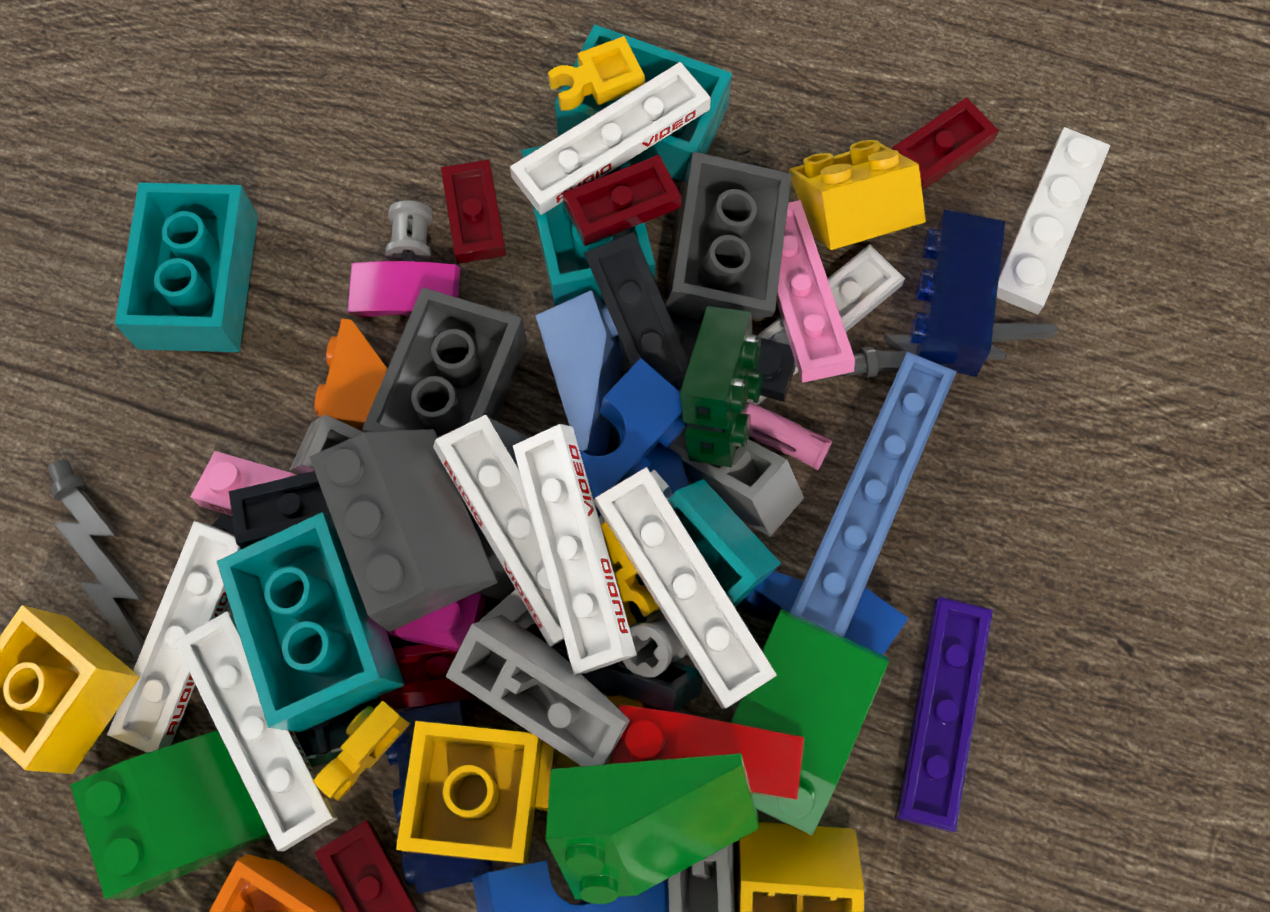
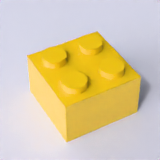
M22 605L0 635V748L24 770L73 774L140 676L68 616Z
M415 721L396 850L528 864L543 741L534 734L527 732Z

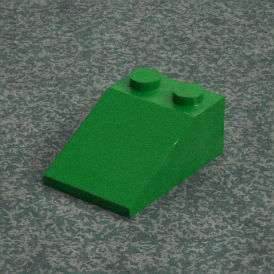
M781 609L762 650L777 676L741 698L730 723L804 737L798 799L793 800L759 794L752 795L756 809L813 835L838 784L890 658Z
M218 730L127 759L70 784L105 899H133L270 837Z
M742 753L551 769L545 840L575 900L582 899L593 904H607L615 901L618 897L637 896L759 829L758 814Z

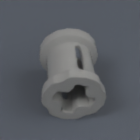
M416 201L393 203L388 208V219L392 222L391 242L385 248L386 258L390 261L429 262L431 260V249L427 246L428 226L433 222L432 209L428 205ZM408 231L412 232L411 237L407 236Z
M658 610L650 615L645 623H638L630 628L637 656L625 659L623 662L635 675L651 678L665 671L671 662L681 659L687 655V652L661 610Z

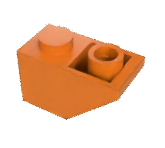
M341 318L338 335L332 336L328 342L326 361L330 368L326 384H320L316 391L315 413L319 418L326 414L363 432L362 428L384 379L387 367L354 322Z

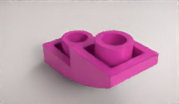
M413 261L352 263L347 312L357 317L402 314L409 318L422 287L458 298L460 267L455 264Z

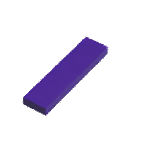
M938 597L934 601L895 819L950 833L956 832L993 613L992 609Z

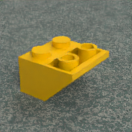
M865 140L854 143L850 146L849 152L835 156L830 153L811 155L803 160L804 165L789 169V173L792 174L791 182L798 199L801 200L813 236L830 250L926 222L919 164L899 154L898 151L884 146L877 140Z
M759 822V829L739 839L737 844V912H864V883L856 829L817 826L813 835H810L789 824Z

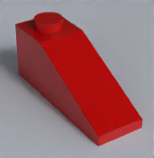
M619 704L618 709L630 721L611 755L610 764L742 753L752 794L793 800L798 799L804 737L683 713Z

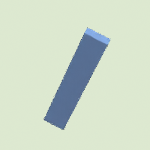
M910 352L906 353L790 613L844 637L957 371Z

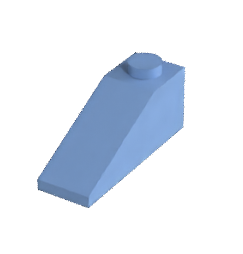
M591 290L535 316L569 426H572L574 429L579 450L592 456H604L608 454L612 423L599 411L604 396L620 379L623 351L618 338L619 334L607 306Z

